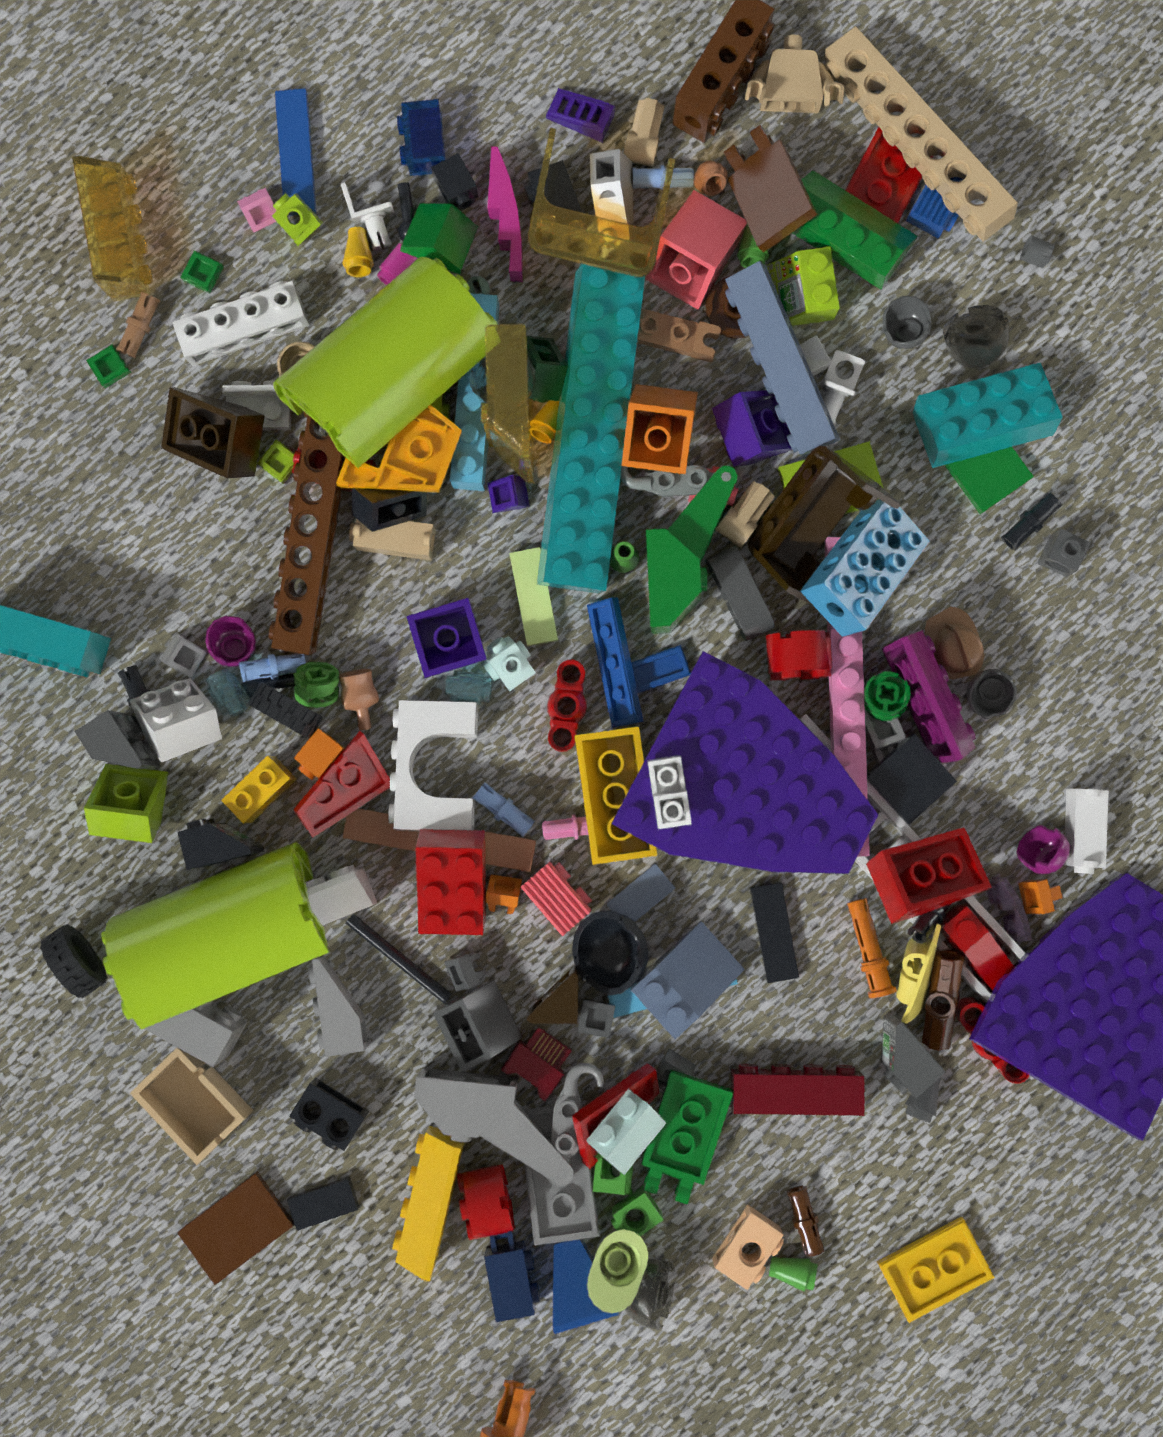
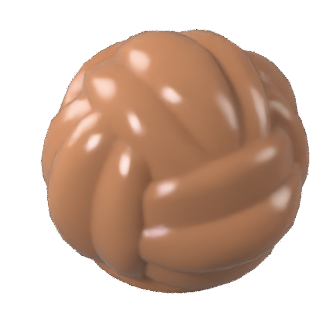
M715 161L703 162L695 172V188L700 193L708 196L719 194L727 183V169Z

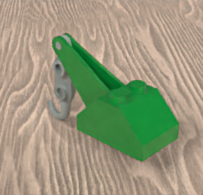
M692 465L687 466L686 474L654 471L643 477H633L629 474L628 467L622 466L620 479L624 485L631 489L645 490L662 497L696 495L668 530L666 528L646 530L650 628L652 634L671 633L701 601V592H707V568H700V564L737 483V472L731 466H722L716 472L711 473L703 466Z

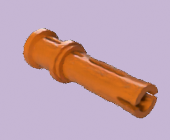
M867 898L848 902L847 906L851 914L863 959L860 968L866 974L870 989L868 997L878 998L897 992L896 986H892L887 968L890 965L889 960L883 957Z

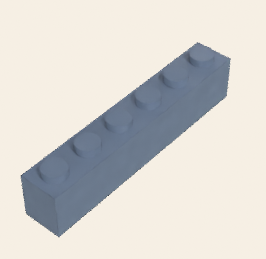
M758 261L726 278L725 280L729 288L725 290V294L730 305L733 308L736 306L741 315V318L737 319L743 335L745 337L749 335L752 341L751 355L757 366L761 364L766 376L762 377L763 383L770 395L774 393L778 405L775 406V411L781 423L786 422L791 434L787 435V439L794 452L799 451V454L802 456H808L818 446L827 447L840 441V437L766 265Z

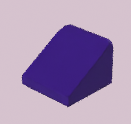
M510 475L487 483L492 513L530 507L524 476Z

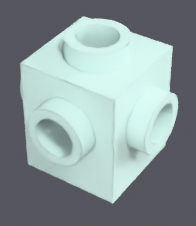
M509 636L505 638L500 637L488 645V650L485 652L488 663L484 665V668L494 682L500 679L509 691L536 673L527 661V658L531 655L520 640L515 643Z

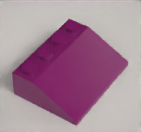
M923 630L881 648L891 671L899 674L904 681H907L910 687L911 696L907 707L925 746L940 763L959 761L976 748L973 742L976 739L975 733L968 722L965 723L960 714V711H962L961 702L955 693L951 694L946 683L949 681L948 674L942 664L938 665L933 653L936 652L930 636H925Z

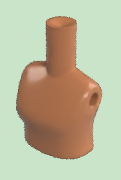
M359 669L340 674L343 708L356 711L359 730L372 728L368 708L379 701L377 690L372 681V670Z

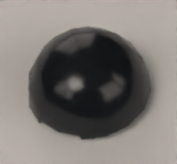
M596 912L582 920L574 934L572 954L575 968L578 970L581 979L589 983L595 990L606 993L608 996L622 994L641 979L648 963V947L641 929L634 920L617 912Z

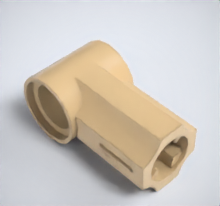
M646 98L638 101L632 131L628 132L624 148V154L632 163L654 167V158L657 155L659 145L658 134L665 107L658 100Z
M753 481L744 491L735 507H731L724 516L716 531L741 548L757 527L756 522L775 496L767 487Z

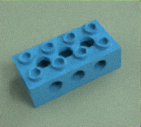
M878 499L870 508L859 512L801 589V593L842 637L867 630L930 540L900 506L896 510Z

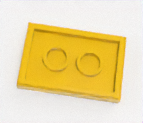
M962 1216L876 1261L908 1323L995 1278Z

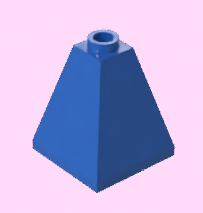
M583 1239L554 1244L552 1326L554 1334L614 1317L620 1313H609L600 1310L589 1297L587 1281L594 1258Z

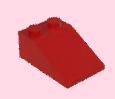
M965 827L882 850L866 863L891 924L920 916L991 888V884Z

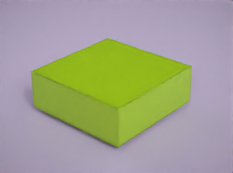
M276 439L257 464L284 484L292 474L294 452Z

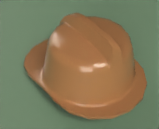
M951 606L927 620L925 636L929 635L936 649V652L933 653L938 665L942 664L949 679L954 680L977 674L984 661V649L970 616L960 608Z

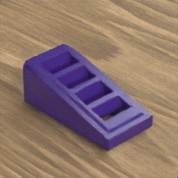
M558 88L546 114V119L602 143L615 116V106L598 99ZM562 100H565L568 104L563 114L558 113L557 111ZM573 106H579L575 116H569ZM584 110L590 111L586 120H582L581 117ZM595 114L600 115L597 124L592 123Z

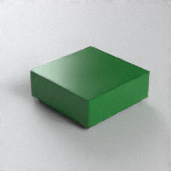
M194 250L180 278L182 281L210 294L224 266L222 263Z
M113 344L86 360L105 389L131 373Z

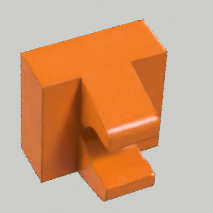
M491 875L485 903H488L489 910L495 912L496 905L508 907L507 914H513L518 906L522 879Z
M1047 879L1027 880L1018 883L1025 914L1055 911L1053 901L1063 898L1060 885L1050 887Z

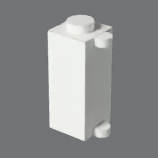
M1066 789L1065 836L1071 848L1069 858L1064 865L1074 866L1075 873L1094 874V868H1106L1109 790Z

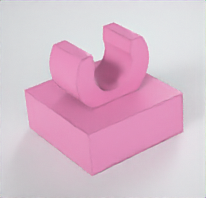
M266 188L260 189L256 193L237 201L253 232H257L277 222L272 217L276 210Z

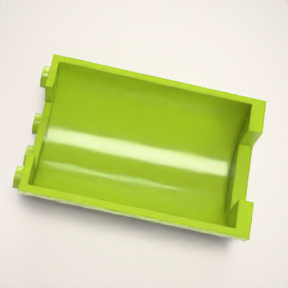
M419 257L275 380L273 387L279 399L298 416L304 411L325 429L337 450L359 468L501 343L496 332L498 324L491 314L484 312L469 293V286L459 274L453 276L438 258L431 260L426 257Z
M296 842L111 917L107 921L105 931L101 932V938L107 956L103 957V964L107 973L113 976L122 999L121 1007L125 1017L128 1020L133 1019L142 1030L329 953L324 927L310 906L306 882L314 878L309 856L303 847Z

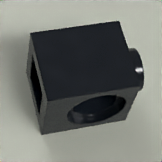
M459 153L431 167L433 179L447 204H453L459 210L467 209L473 205L475 199L479 197L477 185Z

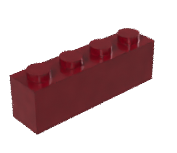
M743 1063L739 1064V1069H731V1089H733L731 1109L733 1114L865 1116V1076L860 1071L855 1070V1066L836 1065V1070H823L822 1065L806 1064L803 1065V1070H791V1066L787 1064H772L771 1069H758L757 1064Z

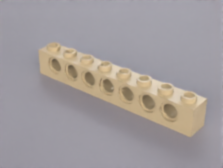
M856 26L825 49V67L833 80H837L844 86L847 98L853 103L857 102L862 107L866 119L871 124L876 123L881 128L886 141L891 146L896 145L899 148L905 162L911 168L916 167L929 189L937 190L943 197V202L947 209L952 213L956 212L963 219V224L971 235H977L984 242L1015 218L1018 202ZM854 69H862L858 72L852 71ZM874 90L882 91L880 93H872ZM898 111V112H901L902 114H900V115H893V114H891V113ZM919 133L922 134V136L912 137L911 134ZM933 155H940L943 158L932 159L930 157ZM953 177H959L963 180L960 182H954L950 179ZM974 199H979L984 203L976 205L971 203L970 201Z

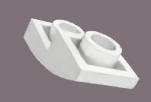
M681 756L647 760L658 829L691 824Z

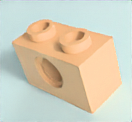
M747 1204L713 1256L714 1267L748 1290L752 1283L757 1284L762 1278L766 1269L764 1264L770 1255L775 1256L781 1249L784 1242L782 1238L784 1234L781 1227ZM754 1242L758 1244V1249L753 1254H745L742 1252L745 1244Z

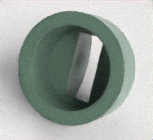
M473 276L467 281L469 293L476 294L473 283L478 282L482 294L490 295L489 283L483 277Z

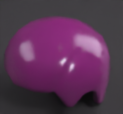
M225 615L214 620L206 631V647L214 660L222 666L238 667L239 662L249 661L255 653L256 638L254 633L240 617Z
M1039 825L1023 836L1019 841L1016 853L1018 859L1029 870L1037 874H1050L1059 870L1068 860L1071 845L1066 836L1057 828L1050 830L1043 825Z

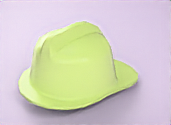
M624 1229L613 1231L604 1238L596 1251L588 1276L587 1288L589 1297L594 1305L604 1312L616 1313L625 1310L632 1304L637 1295L648 1262V1250L643 1239L635 1232Z

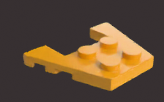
M429 405L389 441L379 468L366 463L357 468L345 458L336 485L341 488L439 493L462 430L436 408Z

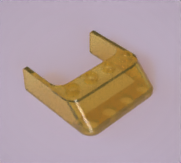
M550 128L528 231L530 247L540 254L634 277L648 275L656 261L675 159L669 158L664 169L653 221L643 227L557 207L546 200L544 187L556 129Z
M524 324L487 325L485 327L487 403H481L482 424H484V432H486L489 448L494 447L495 453L528 484H534L533 436L530 434V421L533 419L532 399L528 397L526 326Z

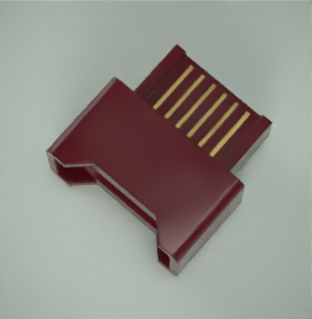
M538 1026L527 1043L521 1039L518 1041L502 1064L501 1070L506 1074H519L538 1088L539 1098L546 1102L565 1075L564 1070L560 1067L572 1049Z

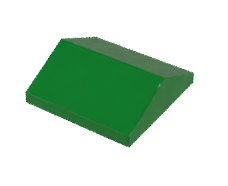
M420 203L400 251L416 258L426 257L431 260L438 258L443 262L447 270L460 274L479 226L453 204Z

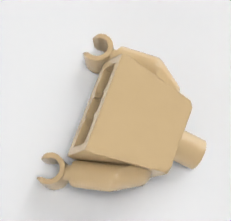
M793 34L784 38V49L772 50L771 58L761 62L748 82L745 100L748 101L749 97L758 98L759 103H761L760 111L819 113L823 96L825 106L830 105V100H837L840 104H843L844 86L841 83L834 82L824 63L818 61L816 51L802 50V37Z

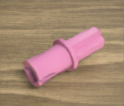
M574 814L572 818L544 821L542 823L544 839L574 837L577 840L578 836L588 835L586 816L576 817Z

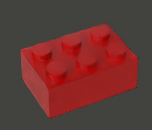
M420 829L416 844L418 934L483 935L486 920L485 830Z

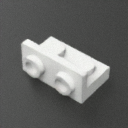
M233 381L232 385L222 386V393L226 396L227 402L242 405L265 415L263 430H291V409L277 396L273 387L274 381H264L263 385H251V383L246 381Z

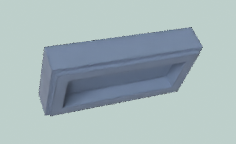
M654 863L610 899L606 905L612 912L626 915L635 922L676 888Z

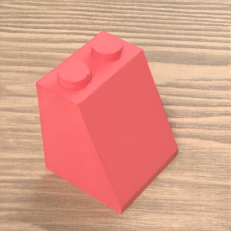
M693 190L660 236L645 280L699 310L740 242L747 225L746 219Z

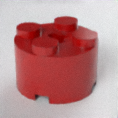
M790 631L789 634H785V637H781L780 633L766 635L767 664L770 681H786L790 678L816 680L820 677L832 676L833 663L830 631Z
M503 1164L457 1173L459 1191L464 1193V1199L459 1200L462 1220H466L469 1240L514 1231V1212L512 1200L509 1197L508 1180Z

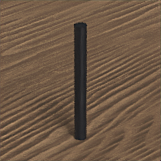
M352 914L346 921V925L443 1004L450 998L452 994L355 914Z

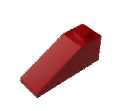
M957 904L946 914L943 923L938 924L941 925L940 933L960 955L964 956V961L991 992L997 981L1004 974H1009L1015 968L990 932L967 906Z

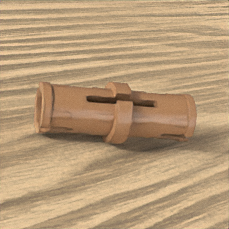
M141 292L132 316L127 317L125 322L128 324L119 346L116 348L119 352L125 355L128 354L132 358H136L145 333L149 334L151 330L149 324L160 303V300L153 296L149 297L144 292Z

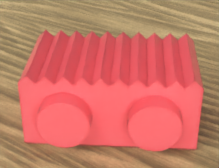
M549 861L521 886V889L557 931L564 936L592 911L588 905L592 902V899L581 887H578L576 890L567 881L571 875L560 862L554 865Z

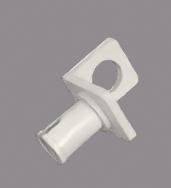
M345 182L340 183L354 225L359 223L366 224L373 250L382 249L378 236H381L384 247L391 246L392 241L389 238L383 218L385 215L394 213L392 203L386 202L355 212Z
M840 350L835 351L822 383L826 385L825 389H828L824 402L833 423L836 422V417L845 396L849 397V394L854 396L855 391L853 390L865 363L863 359ZM844 360L851 362L854 366V372L848 379L839 378L835 371L837 364Z

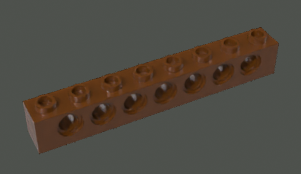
M304 412L307 422L305 431L302 430L299 436L298 446L302 450L300 463L297 462L294 468L293 479L294 482H297L295 495L292 494L289 500L288 511L292 514L290 527L287 526L284 532L283 543L287 546L285 558H282L279 564L278 574L279 577H282L280 590H277L274 596V608L277 609L276 620L271 622L269 628V639L272 640L271 648L311 655L316 653L341 501L342 488L338 487L336 482L346 457L337 450L329 435L325 437L321 435L319 431L320 425ZM324 451L327 455V464L325 467L318 469L314 463V458L317 453ZM315 483H318L322 488V496L317 501L312 500L309 495V490ZM309 515L314 516L317 520V528L312 533H309L304 526L305 519ZM304 547L309 548L312 553V559L307 565L302 563L299 557V553ZM299 578L304 580L307 585V591L303 596L298 595L294 588L295 582ZM293 610L298 611L302 616V623L299 627L293 626L290 622L289 617Z

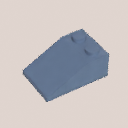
M700 921L642 974L641 979L631 986L630 989L669 1034L676 1039L713 1004L745 969L705 924Z

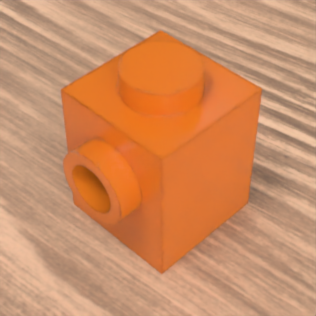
M318 728L294 757L300 763L297 769L311 780L315 776L320 778L345 747L325 731Z

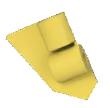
M936 924L933 939L928 938L924 944L910 939L906 945L902 962L903 968L901 969L896 992L898 1000L908 1005L901 1020L902 1023L907 1024L918 1016L924 1006L941 925Z

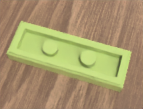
M540 547L509 553L527 647L558 641L548 586L537 585Z

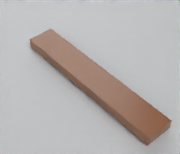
M358 808L346 816L342 838L416 851L420 831H397L393 829L394 823H389L387 813ZM485 831L486 864L531 872L536 840Z

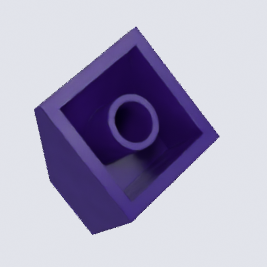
M767 390L739 392L712 408L717 428L721 432L727 455L733 467L752 465L792 450L787 439V435L791 434L786 422L781 423L775 411V406L778 405L774 393L770 395Z
M469 598L406 616L424 678L487 660L480 630Z

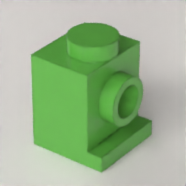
M598 1153L596 1155L598 1161L595 1164L593 1192L632 1195L633 1165L625 1175L620 1172V1175L616 1177L612 1172L613 1165Z

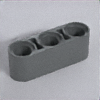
M732 546L707 558L708 569L710 573L714 572L712 577L724 601L728 600L726 605L737 628L742 629L739 632L743 639L748 641L775 628L773 618L738 548Z

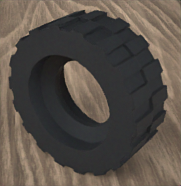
M260 682L248 705L308 739L314 734L323 719L322 716L263 682Z
M63 925L41 940L40 949L47 966L61 985L72 995H75L77 998H84L107 982L106 970L102 961L88 940L73 926Z

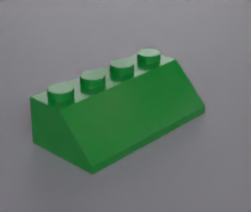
M812 170L801 180L817 215L793 231L792 234L814 248L831 247L833 260L882 290L918 236Z

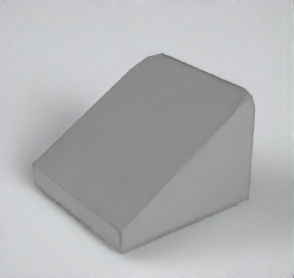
M175 633L160 660L164 664L192 678L208 651L180 634Z

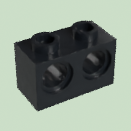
M315 1077L309 1083L289 1117L295 1120L294 1124L302 1131L307 1133L313 1131L322 1137L321 1141L327 1147L333 1150H338L339 1148L345 1151L369 1111ZM308 1101L318 1102L322 1108L321 1114L314 1115L310 1113L307 1108ZM337 1118L345 1119L349 1124V1131L341 1132L337 1130L334 1120Z

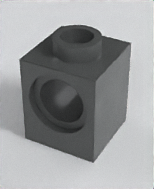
M1060 529L1050 535L1037 564L1065 577L1078 571L1091 542Z

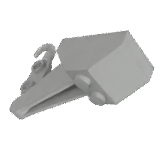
M579 1063L569 1070L564 1087L554 1105L551 1139L517 1102V1077L423 1068L416 1077L414 1098L444 1135H451V1140L470 1142L471 1137L477 1138L481 1136L544 1175L555 1184L566 1186L572 1181L574 1176V1168L570 1158L579 1150L572 1115L583 1107L577 1087L578 1078L583 1073H591L597 1079L598 1087H603L604 1077L601 1070L590 1063Z

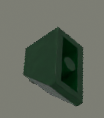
M523 335L522 384L528 397L541 403L548 402L549 400L560 401L568 366L553 338Z

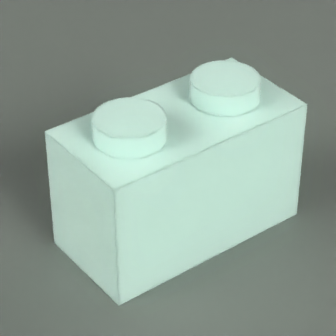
M628 1089L586 1141L603 1158L625 1175L666 1122L649 1104Z

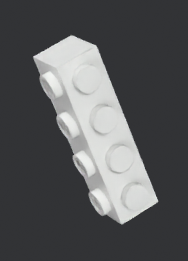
M292 281L273 283L267 290L258 293L255 291L244 293L238 300L229 303L218 302L213 304L209 310L200 313L189 312L182 315L180 320L172 322L184 358L192 366L310 326L299 293Z

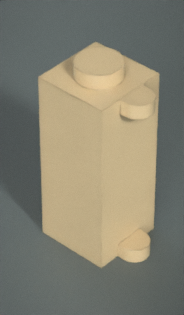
M356 519V523H351L349 541L353 542V547L357 551L432 561L436 529L433 524L408 521L372 532Z

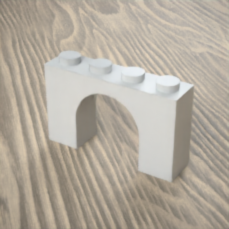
M399 700V709L393 710V727L398 728L397 740L392 741L391 747L392 759H396V772H391L390 791H395V804L389 805V823H394L393 829L397 831H420V829L474 830L475 801L469 798H438L425 794L418 787L414 779L413 763L421 747L433 739L441 737L477 738V703Z

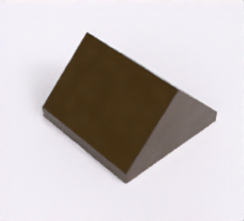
M575 965L528 1009L526 1019L530 1023H578L579 974Z

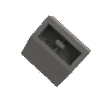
M107 710L74 731L91 759L137 769L156 770L161 767L157 761L158 757L149 747L148 742L146 743L140 732L142 729L138 720L133 715L129 716L127 713Z
M495 980L438 1007L433 1013L462 1073L489 1060L523 1038Z

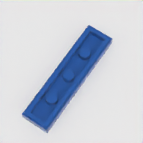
M306 88L275 91L282 195L287 193L291 198L297 193L309 208L317 214L308 93ZM292 211L289 213V216L299 214L295 211Z
M611 597L588 604L587 609L612 728H618L644 722L618 597Z

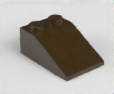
M170 387L161 449L227 479L254 477L265 415L242 405Z

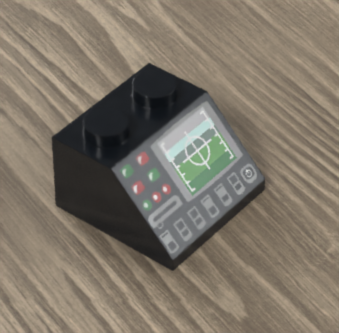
M214 818L186 823L187 829L177 832L186 870L203 868L265 851L264 846L227 823H215Z

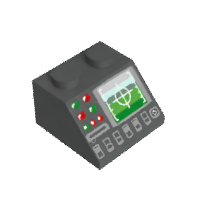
M889 1012L883 1016L881 1063L887 1068L883 1074L903 1095L908 1091L917 1098L938 1080L945 1071L899 1019Z

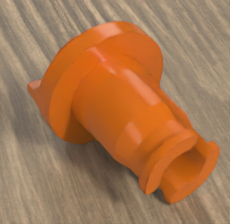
M505 1380L503 1384L505 1387L504 1394L498 1403L493 1427L482 1428L480 1437H525L531 1411L530 1400L531 1396L535 1394L536 1389H524V1383Z

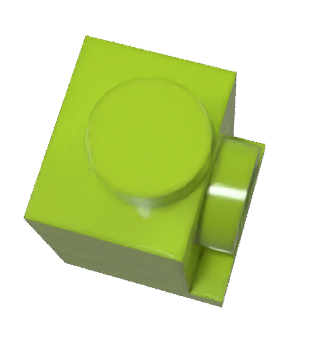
M285 193L273 205L276 212L272 217L294 240L297 246L323 223L297 193L291 198ZM292 211L297 212L300 216V221L297 224L289 221L288 216Z

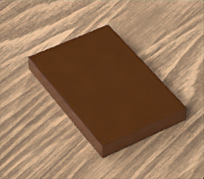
M257 1171L182 1227L177 1233L210 1280L216 1285L295 1224Z

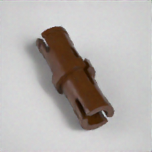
M800 1185L790 1188L786 1192L793 1210L794 1218L792 1222L794 1228L798 1229L804 1255L812 1257L822 1254L825 1249L818 1231L817 1223L819 1219L817 1213L813 1212L807 1186Z

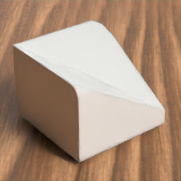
M817 335L800 345L813 376L829 368L831 360Z

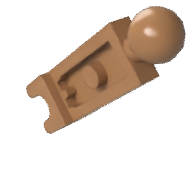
M641 308L637 343L713 362L715 350L707 347L703 340L705 338L717 340L720 336L721 328L717 325L701 321L697 323Z

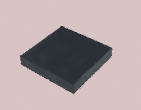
M911 733L867 773V780L908 825L957 782L914 733Z

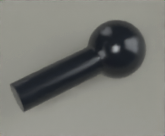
M409 182L397 184L403 219L399 226L398 234L402 241H404L414 218Z
M294 673L278 676L279 678L274 680L269 677L242 682V691L247 697L252 698L260 682L273 689L295 686Z

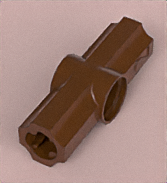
M948 949L936 950L934 956L929 996L925 1003L926 1017L922 1043L928 1049L941 1051L949 1050L951 1047L964 964V956L960 955L957 951ZM942 996L946 998L950 1003L943 1004L939 1002L936 997Z

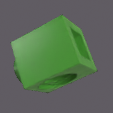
M644 1185L612 1207V1216L614 1218L611 1219V1223L616 1231L624 1229L642 1236L663 1221L661 1209L650 1193L644 1191ZM639 1209L644 1215L639 1221H630L626 1217L628 1211Z

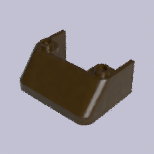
M818 446L811 451L749 538L748 548L785 592L812 605L801 593V589L820 565L814 554L852 505L854 508L863 511L875 504L877 499H880L896 510L901 504L877 482L826 446Z

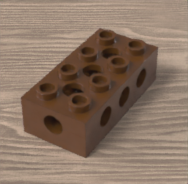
M761 0L734 1L676 96L673 126L703 143L706 142L710 134L713 136L717 134L724 120L721 118L726 108L728 110L733 108L739 96L737 90L740 84H747L755 70L753 64L756 58H763L771 44L769 38L775 27V24L772 23L775 8Z

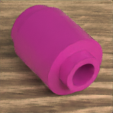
M400 243L379 266L381 270L377 276L385 285L389 284L418 259L401 252L402 244Z

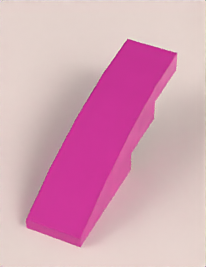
M491 146L488 192L489 219L499 220L498 241L500 250L510 251V281L523 282V248L518 208L511 180L498 147Z

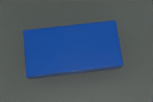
M681 645L631 662L638 694L685 678L691 674Z

